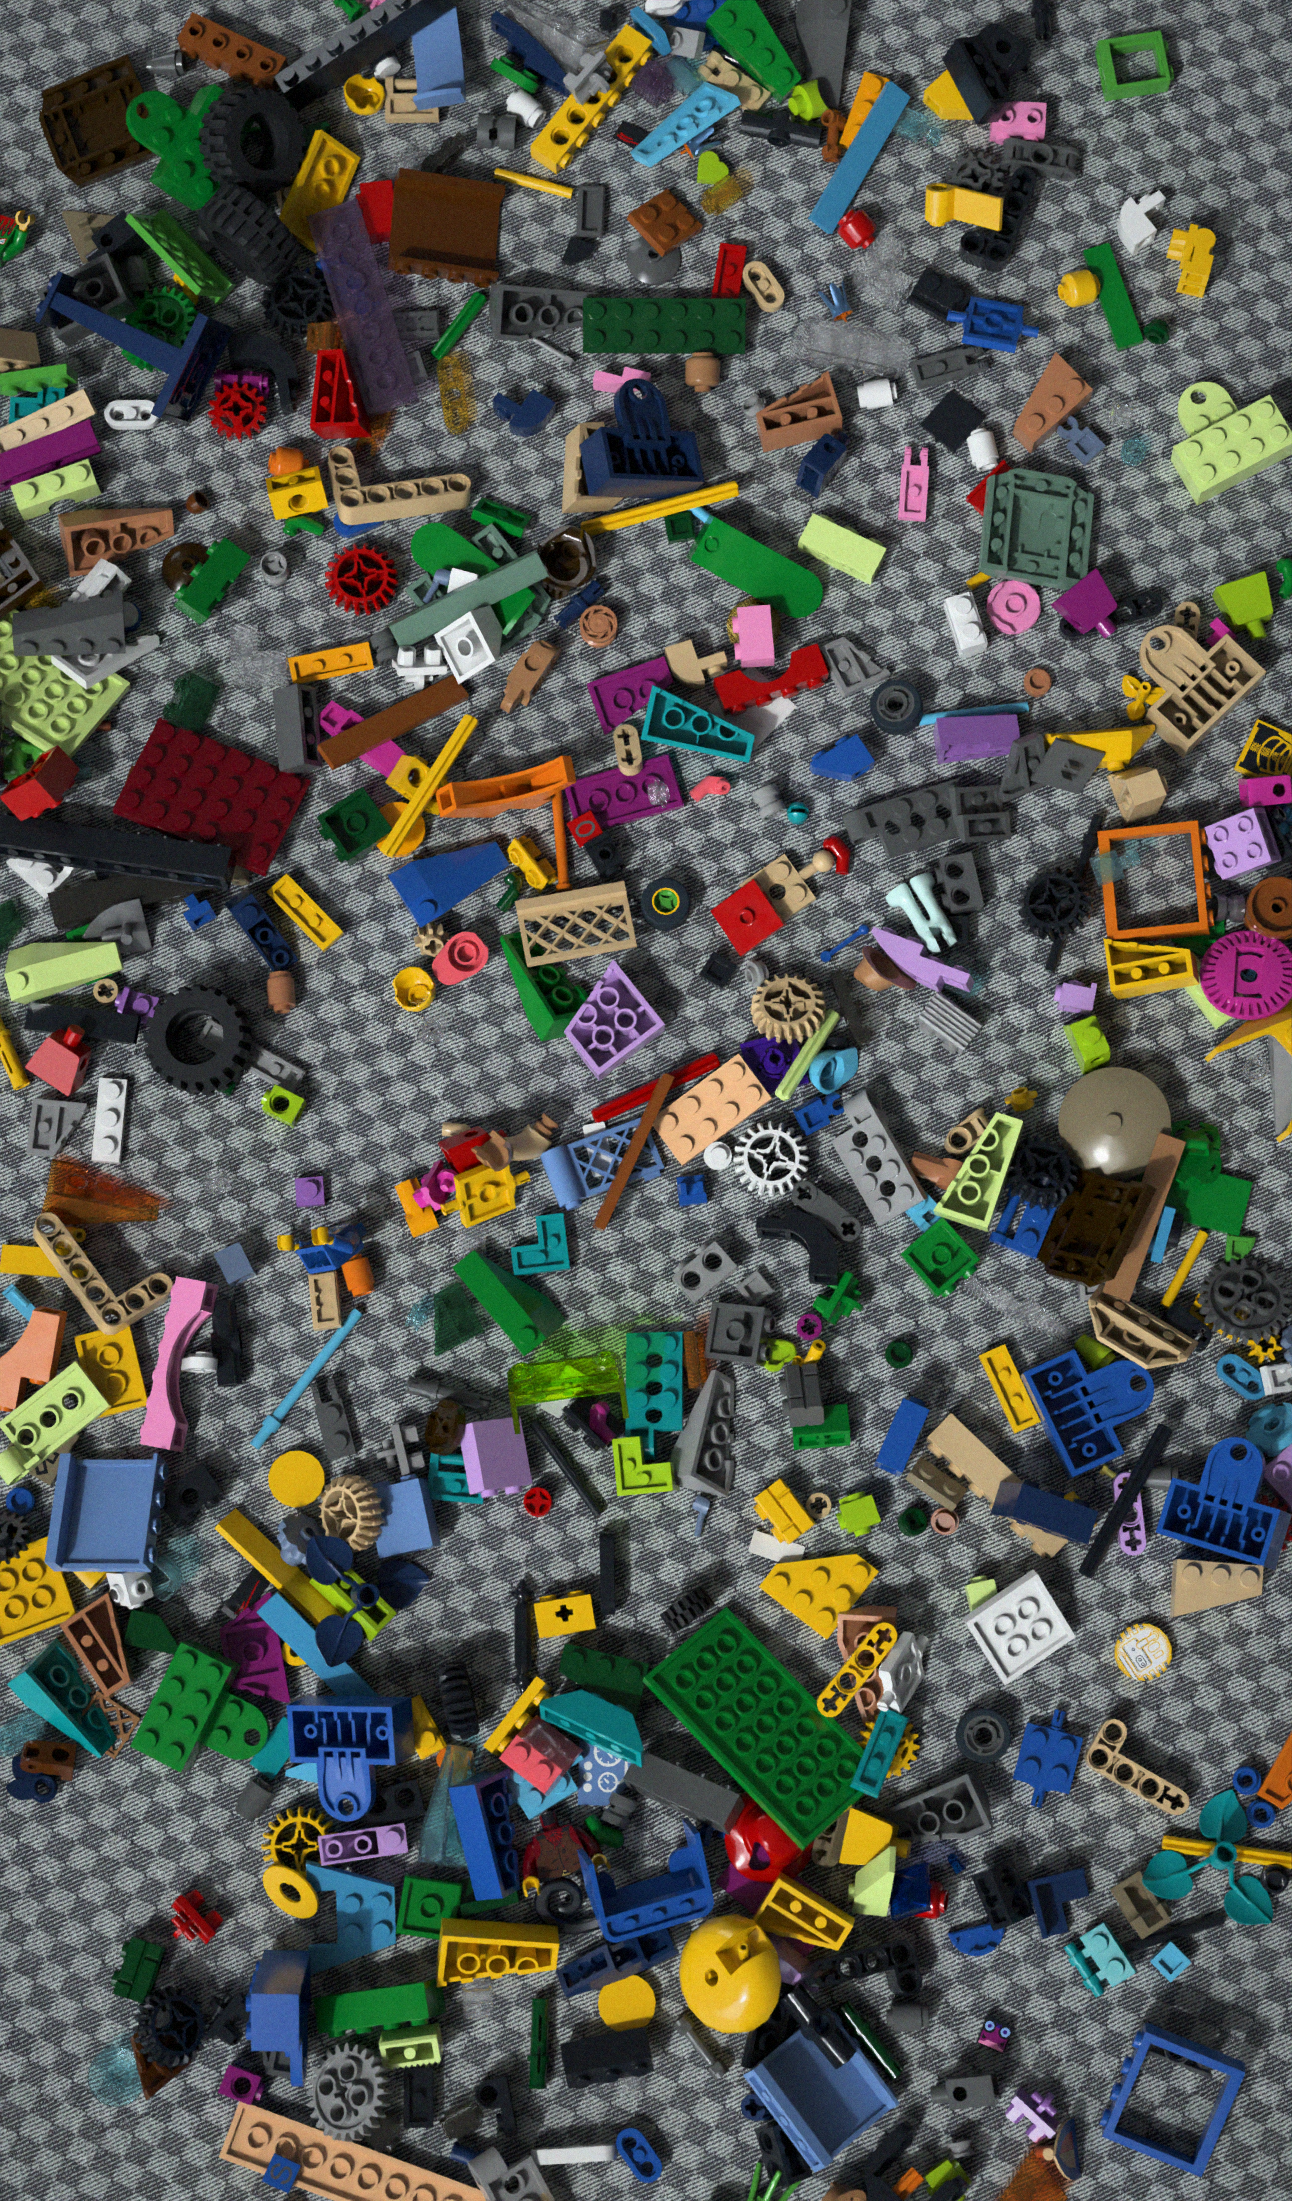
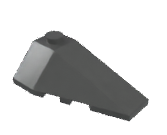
M803 0L798 2L795 33L799 43L806 82L818 80V90L823 102L829 109L838 110L852 0Z
M976 1769L875 1814L899 1825L897 1838L911 1841V1843L967 1839L993 1827L989 1797Z

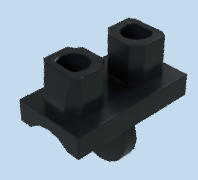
M249 1991L245 1994L237 1992L234 1997L226 1993L222 1999L214 1996L210 2000V2005L214 2009L210 2014V2018L215 2023L206 2034L212 2040L221 2039L229 2046L236 2045L240 2041L244 2033L235 2026V2023L239 2018L245 2024L249 2021L250 2011H246V1995Z

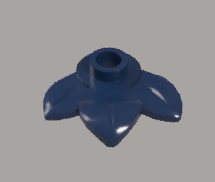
M21 1756L13 1757L12 1773L15 1780L6 1786L8 1793L13 1798L21 1801L33 1799L38 1803L52 1801L58 1790L57 1782L54 1779L56 1775L44 1774L43 1772H26L20 1768ZM39 1785H46L48 1792L45 1794L39 1793L37 1790Z

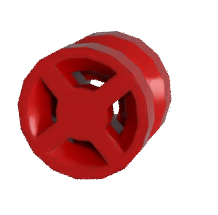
M540 1487L527 1491L523 1500L525 1509L534 1517H543L548 1514L553 1504L549 1492Z

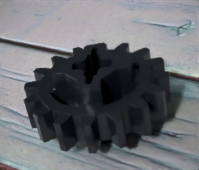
M5 1511L0 1517V1564L2 1561H5L7 1565L10 1564V1559L13 1557L19 1559V1552L27 1551L26 1543H30L33 1540L31 1537L33 1532L24 1516L19 1517L17 1512L9 1516L7 1511Z

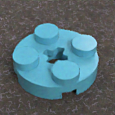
M1282 1402L1284 1406L1277 1407L1274 1403L1266 1405L1259 1409L1248 1422L1250 1428L1248 1432L1246 1430L1247 1439L1254 1443L1261 1452L1266 1453L1270 1457L1277 1456L1282 1449L1292 1444V1404Z

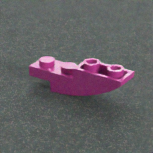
M332 700L318 715L319 727L333 737L365 721L363 717L353 710L347 711ZM390 740L359 756V758L388 778L400 757L407 754ZM413 769L411 770V772H410V774H409V778H410L411 775L414 773V772H413Z

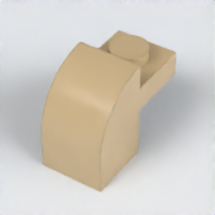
M691 639L665 647V657L670 672L675 680L685 687L694 689L704 688V676L708 675L709 678L716 677L727 669L728 661L724 651L698 659Z

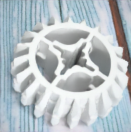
M773 1121L768 1122V1130H764L762 1123H758L757 1130L759 1133L756 1134L752 1128L747 1129L750 1139L745 1136L739 1138V1141L745 1147L735 1146V1152L742 1154V1156L733 1157L734 1163L742 1164L735 1168V1173L741 1174L745 1172V1175L740 1178V1182L743 1184L748 1180L752 1181L748 1186L749 1191L754 1190L756 1185L759 1186V1196L764 1194V1188L769 1189V1197H774V1189L776 1188L779 1189L781 1196L785 1195L784 1186L787 1185L792 1191L795 1186L792 1182L793 1179L796 1182L803 1181V1177L798 1172L807 1173L808 1167L800 1164L809 1162V1156L800 1155V1153L807 1151L808 1147L807 1145L797 1146L802 1141V1136L798 1135L792 1139L791 1136L794 1133V1128L791 1127L787 1133H784V1123L779 1124L778 1130L773 1129ZM773 1138L771 1145L767 1149H751L758 1141ZM781 1141L791 1148L795 1162L788 1160L787 1157L780 1153ZM776 1147L775 1159H779V1162L774 1161L767 1172V1159L764 1160L763 1158L769 1157L770 1153L773 1152V1148ZM748 1157L754 1158V1161L762 1165L763 1172L761 1178L751 1170ZM775 1170H791L784 1178L769 1181L771 1174Z

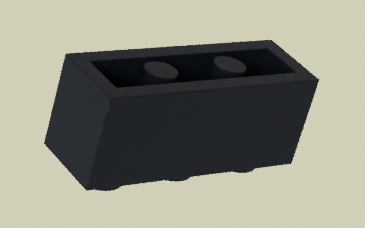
M979 37L957 38L942 60L976 125L998 122L1013 101Z
M646 2026L560 2044L568 2089H584L592 2084L601 2082L612 2083L621 2078L630 2076L641 2077L655 2071Z

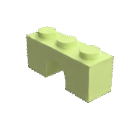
M88 459L10 486L24 521L49 513V507L57 501L74 499L77 503L101 494Z

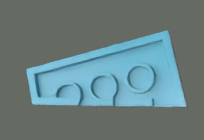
M704 82L630 153L635 161L652 167L741 105L738 96Z

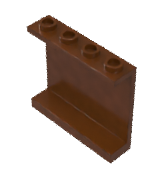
M399 168L394 179L387 270H393L399 275L418 274L425 279H448L450 283L454 284L463 282L474 283L479 288H488L491 284H495L499 277V272L495 271L500 202L505 196L506 185Z

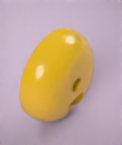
M738 1914L713 1917L693 1930L681 1953L679 1965L681 1991L689 2009L705 2026L722 2033H742L755 2030L769 2019L778 2003L782 1979L777 1951L760 1925L755 1921Z

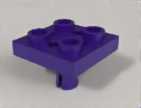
M764 1037L740 1044L744 1061L770 1095L775 1094L777 1087L781 1083V1081H775V1079H780V1075L782 1079L784 1078L800 1052L797 1039H793L791 1045L787 1043V1040H782L778 1044L776 1037L769 1041ZM785 1059H786L787 1062H790V1059H791V1060H792L791 1064H788V1065H787L786 1062H785ZM805 1073L797 1087L809 1084L807 1073Z

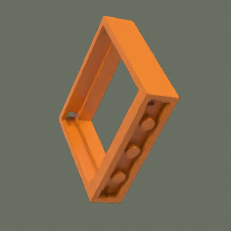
M1198 820L1097 831L1107 939L1118 942L1137 943L1210 935L1209 926H1214L1213 909L1207 910L1206 899H1212L1210 882L1205 883L1204 872H1209L1208 856H1202L1201 845H1206L1205 828L1199 829ZM1191 833L1199 922L1119 930L1111 842Z

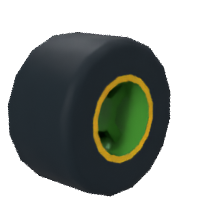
M667 877L656 879L648 884L643 891L641 898L642 915L653 928L662 931L675 930L683 925L689 917L691 908L689 892L676 879Z

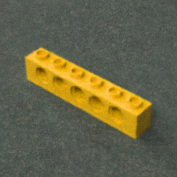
M628 24L623 27L604 52L606 54V61L613 70L610 73V78L616 80L613 83H608L610 90L606 94L598 90L594 96L591 95L588 100L591 98L599 99L600 101L596 104H591L587 100L583 105H580L575 101L571 93L530 146L531 157L556 175L562 168L566 169L570 165L574 152L578 147L581 149L586 145L590 137L589 133L594 127H600L606 117L605 113L610 107L614 108L618 104L622 91L626 86L630 88L638 75L637 72L642 66L645 68L653 58L652 41ZM627 57L630 58L632 61L629 63H622L619 60ZM575 118L584 120L581 124H574L571 121ZM561 138L568 140V142L563 145L556 143V141Z

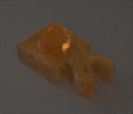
M366 406L373 437H361L357 441L356 448L357 453H361L364 445L372 446L370 454L374 457L378 451L376 439L384 441L392 415L389 411Z

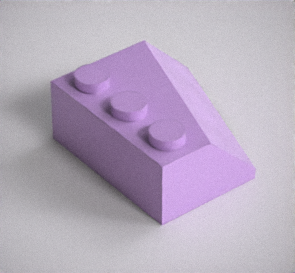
M613 959L564 1033L580 1058L598 1081H600L665 1031V1024Z

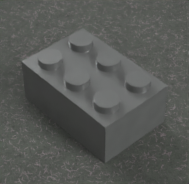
M108 253L67 274L78 279L70 296L73 299L118 320L139 309L119 262ZM48 284L37 290L40 300H45L49 291L47 290ZM63 314L55 329H53L56 337L68 346L95 333Z

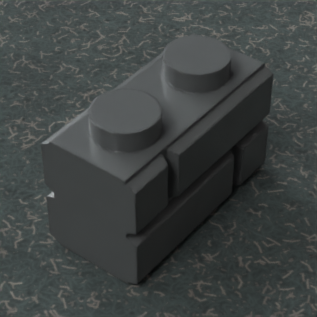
M813 1363L803 1364L801 1367L799 1365L786 1366L784 1368V1378H779L780 1394L787 1397V1399H782L783 1416H789L790 1426L802 1427L806 1424L809 1426L822 1425L824 1423V1407L818 1365Z

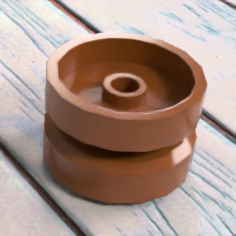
M1269 877L1260 881L1245 900L1246 907L1243 918L1247 931H1256L1270 939H1278L1282 943L1292 938V880L1285 877Z

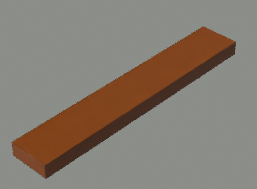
M453 674L318 744L317 750L330 768L335 770L467 701L469 694L461 684H458Z
M667 1073L660 1076L592 1224L593 1228L600 1232L606 1229L673 1082L674 1077Z

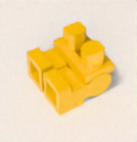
M1190 224L1189 231L1174 228L1166 258L1180 261L1179 269H1182L1176 292L1203 298L1214 258L1212 251L1216 242L1215 234L1207 228L1198 229L1199 225Z

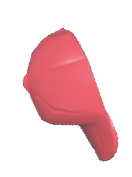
M461 932L456 934L435 957L432 963L434 976L446 985H454L465 980L485 966L488 960V947L476 933Z

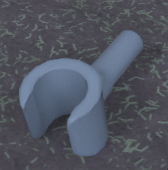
M442 568L436 570L431 587L423 598V602L427 604L430 602L439 584L448 586L451 571Z
M702 1495L697 1496L692 1506L693 1509L700 1512L694 1536L701 1537L704 1519L711 1505L710 1500Z

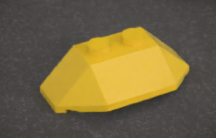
M1155 724L1044 734L1043 743L1044 748L1048 750L1055 738L1058 737L1105 751L1104 757L1094 772L1098 768H1108V771H1119L1124 769V766H1128L1152 738L1155 732Z

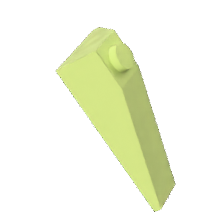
M116 942L31 943L9 951L4 975L11 1001L28 1004L29 1002H34L124 969L118 943Z

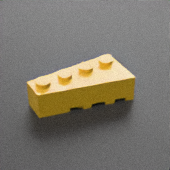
M442 1918L436 1963V1987L447 1986V1983L461 1981V1984L473 1982V1979L491 1976V1979L502 1978L503 1974L516 1972L518 1975L556 1970L559 1950L558 1926Z

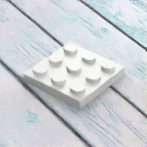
M1031 1570L962 1618L1005 1686L1076 1637L1034 1570Z

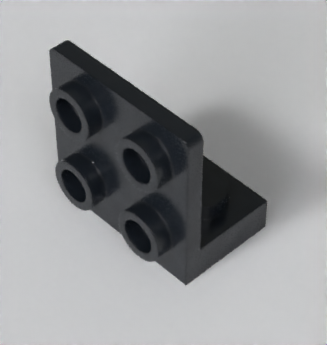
M586 1389L569 1408L565 1406L562 1409L564 1415L562 1419L574 1433L580 1430L585 1435L583 1438L584 1443L596 1453L600 1450L604 1454L612 1446V1441L606 1445L591 1430L589 1426L590 1409L593 1404H597L599 1401ZM609 1412L606 1417V1425L617 1435L614 1439L620 1438L625 1433V1426Z

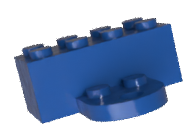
M1075 1349L1032 1368L1020 1376L1068 1481L1124 1454L1123 1448L1112 1427L1140 1415L1149 1407L1154 1396V1383L1151 1375L1137 1363L1127 1360L1117 1361L1087 1375ZM1133 1376H1141L1145 1380L1146 1386L1143 1391L1138 1392L1131 1388L1130 1380Z
M1230 1437L1221 1440L1211 1449L1199 1485L1172 1477L1156 1533L1275 1570L1292 1515L1282 1510L1256 1503L1265 1475L1266 1464L1261 1450L1251 1441L1240 1437ZM1244 1445L1247 1449V1455L1243 1460L1237 1461L1233 1456V1451L1236 1446Z
M307 1695L286 1705L290 1763L317 1764L318 1792L321 1804L327 1813L340 1821L357 1820L366 1815L373 1807L376 1799L374 1765H397L415 1755L411 1697ZM344 1798L349 1799L352 1802V1813H349L344 1809Z
M264 1950L262 1959L256 1962V1971H253V1981L250 1982L249 1993L246 1995V2011H250L249 2021L246 2024V2040H251V2051H285V2057H290L291 2086L304 2087L308 2061V2015L311 2007V1951Z

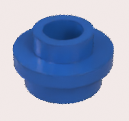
M1243 1766L1234 1773L1233 1785L1239 1793L1253 1795L1260 1789L1262 1777L1254 1767ZM1247 1776H1251L1253 1779L1252 1784L1249 1786H1245L1243 1783L1244 1778Z
M1257 1799L1252 1801L1247 1807L1246 1816L1252 1826L1263 1829L1272 1825L1276 1817V1811L1274 1806L1267 1800ZM1259 1808L1264 1809L1266 1813L1265 1817L1261 1820L1256 1817V1810Z

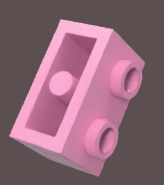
M1013 101L998 122L990 123L989 141L1003 145V141L1007 138H1018L1024 141L1043 143L1047 103Z
M770 605L737 607V616L732 617L733 633H738L739 643H734L735 660H741V668L774 666L775 656Z

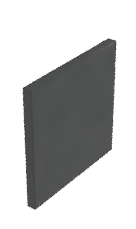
M1056 737L1030 779L1037 783L1080 794L1104 757L1105 751Z

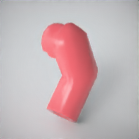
M706 776L689 794L696 802H699L708 793L718 795L729 793L731 784L724 777Z

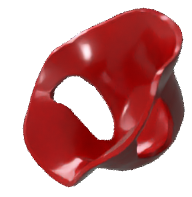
M745 1792L741 1795L745 1806L730 1834H725V1847L732 1865L744 1877L757 1882L773 1884L780 1872L792 1879L795 1878L811 1859L814 1841L802 1851L761 1806ZM755 1842H759L770 1858V1865L764 1869H754L749 1866Z

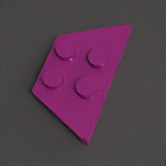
M270 1592L266 1593L260 1600L241 1612L239 1616L220 1628V1638L223 1655L242 1665L231 1687L289 1703L291 1702L280 1636L256 1613L273 1596Z

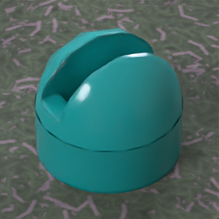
M795 801L788 806L787 818L791 823L800 825L808 819L809 809L805 803ZM791 809H803L805 813L791 812Z

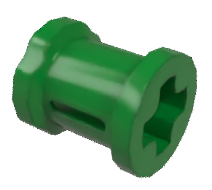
M359 0L333 1L337 8H341L348 15L350 23L364 16L369 9L366 3H361Z

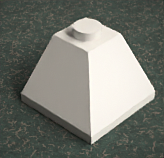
M490 605L468 612L434 635L458 684L463 683L499 660L502 628Z

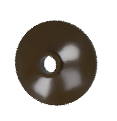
M184 543L174 547L167 553L162 563V576L170 590L176 593L183 583L187 586L194 578L190 575L199 561L204 564L209 557L206 553V548L195 543ZM191 563L193 566L190 570H184V564Z

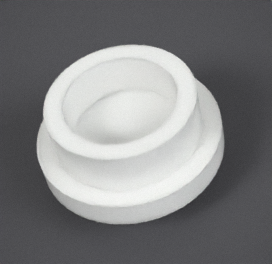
M713 1142L705 1148L703 1157L708 1167L721 1170L730 1164L732 1153L725 1143Z

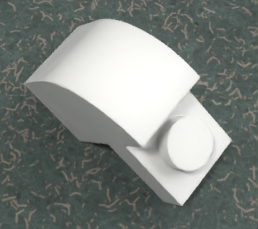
M1160 190L1153 195L1150 193L1144 195L1137 204L1130 197L1121 209L1117 231L1120 240L1132 255L1154 241L1157 229L1150 222L1149 218L1163 208L1166 198Z

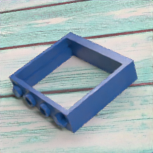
M1145 2022L1142 2031L1137 2030L1136 2035L1133 2037L1131 2046L1135 2048L1131 2057L1126 2055L1120 2070L1123 2073L1121 2082H1115L1112 2087L1110 2099L1113 2101L1109 2109L1104 2108L1099 2122V2125L1102 2126V2137L1202 2177L1246 2073L1245 2062ZM1150 2043L1227 2074L1192 2156L1116 2126Z

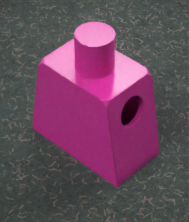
M1281 774L1238 778L1240 806L1255 807L1292 803V780L1290 775ZM1274 785H1278L1279 790L1277 794L1273 793Z

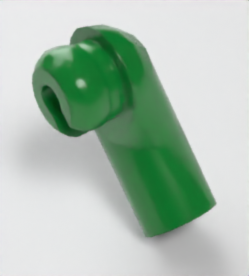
M1280 558L1276 563V569L1279 573L1283 574L1284 581L1277 594L1281 598L1289 600L1292 595V559Z
M596 1814L589 1816L584 1821L599 1845L620 1848L624 1844L623 1833L618 1829L604 1826Z

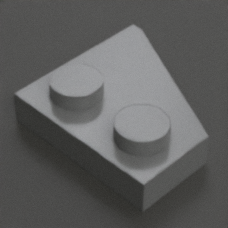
M845 637L819 647L827 670L842 698L881 682L891 675L889 670L886 668L881 669L870 660L871 657L857 650L854 644Z

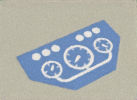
M579 1739V1747L583 1750L580 1755L583 1756L584 1760L579 1762L578 1805L607 1806L610 1804L609 1797L612 1792L620 1794L627 1787L623 1778L631 1763L623 1761Z

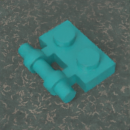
M1106 1920L1080 1936L1081 1941L1085 1945L1083 1949L1078 1950L1073 1941L1063 1947L1069 1956L1068 1961L1071 1966H1076L1084 1979L1082 1981L1086 1989L1090 1988L1096 1998L1105 1992L1100 1984V1981L1104 1978L1107 1979L1113 1988L1138 1971ZM1090 1955L1100 1968L1095 1973H1093L1085 1961Z

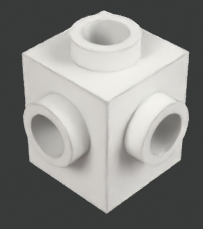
M147 1572L106 1573L110 1586V1596L115 1605L135 1609L143 1606L144 1600L154 1596L151 1587L152 1581Z

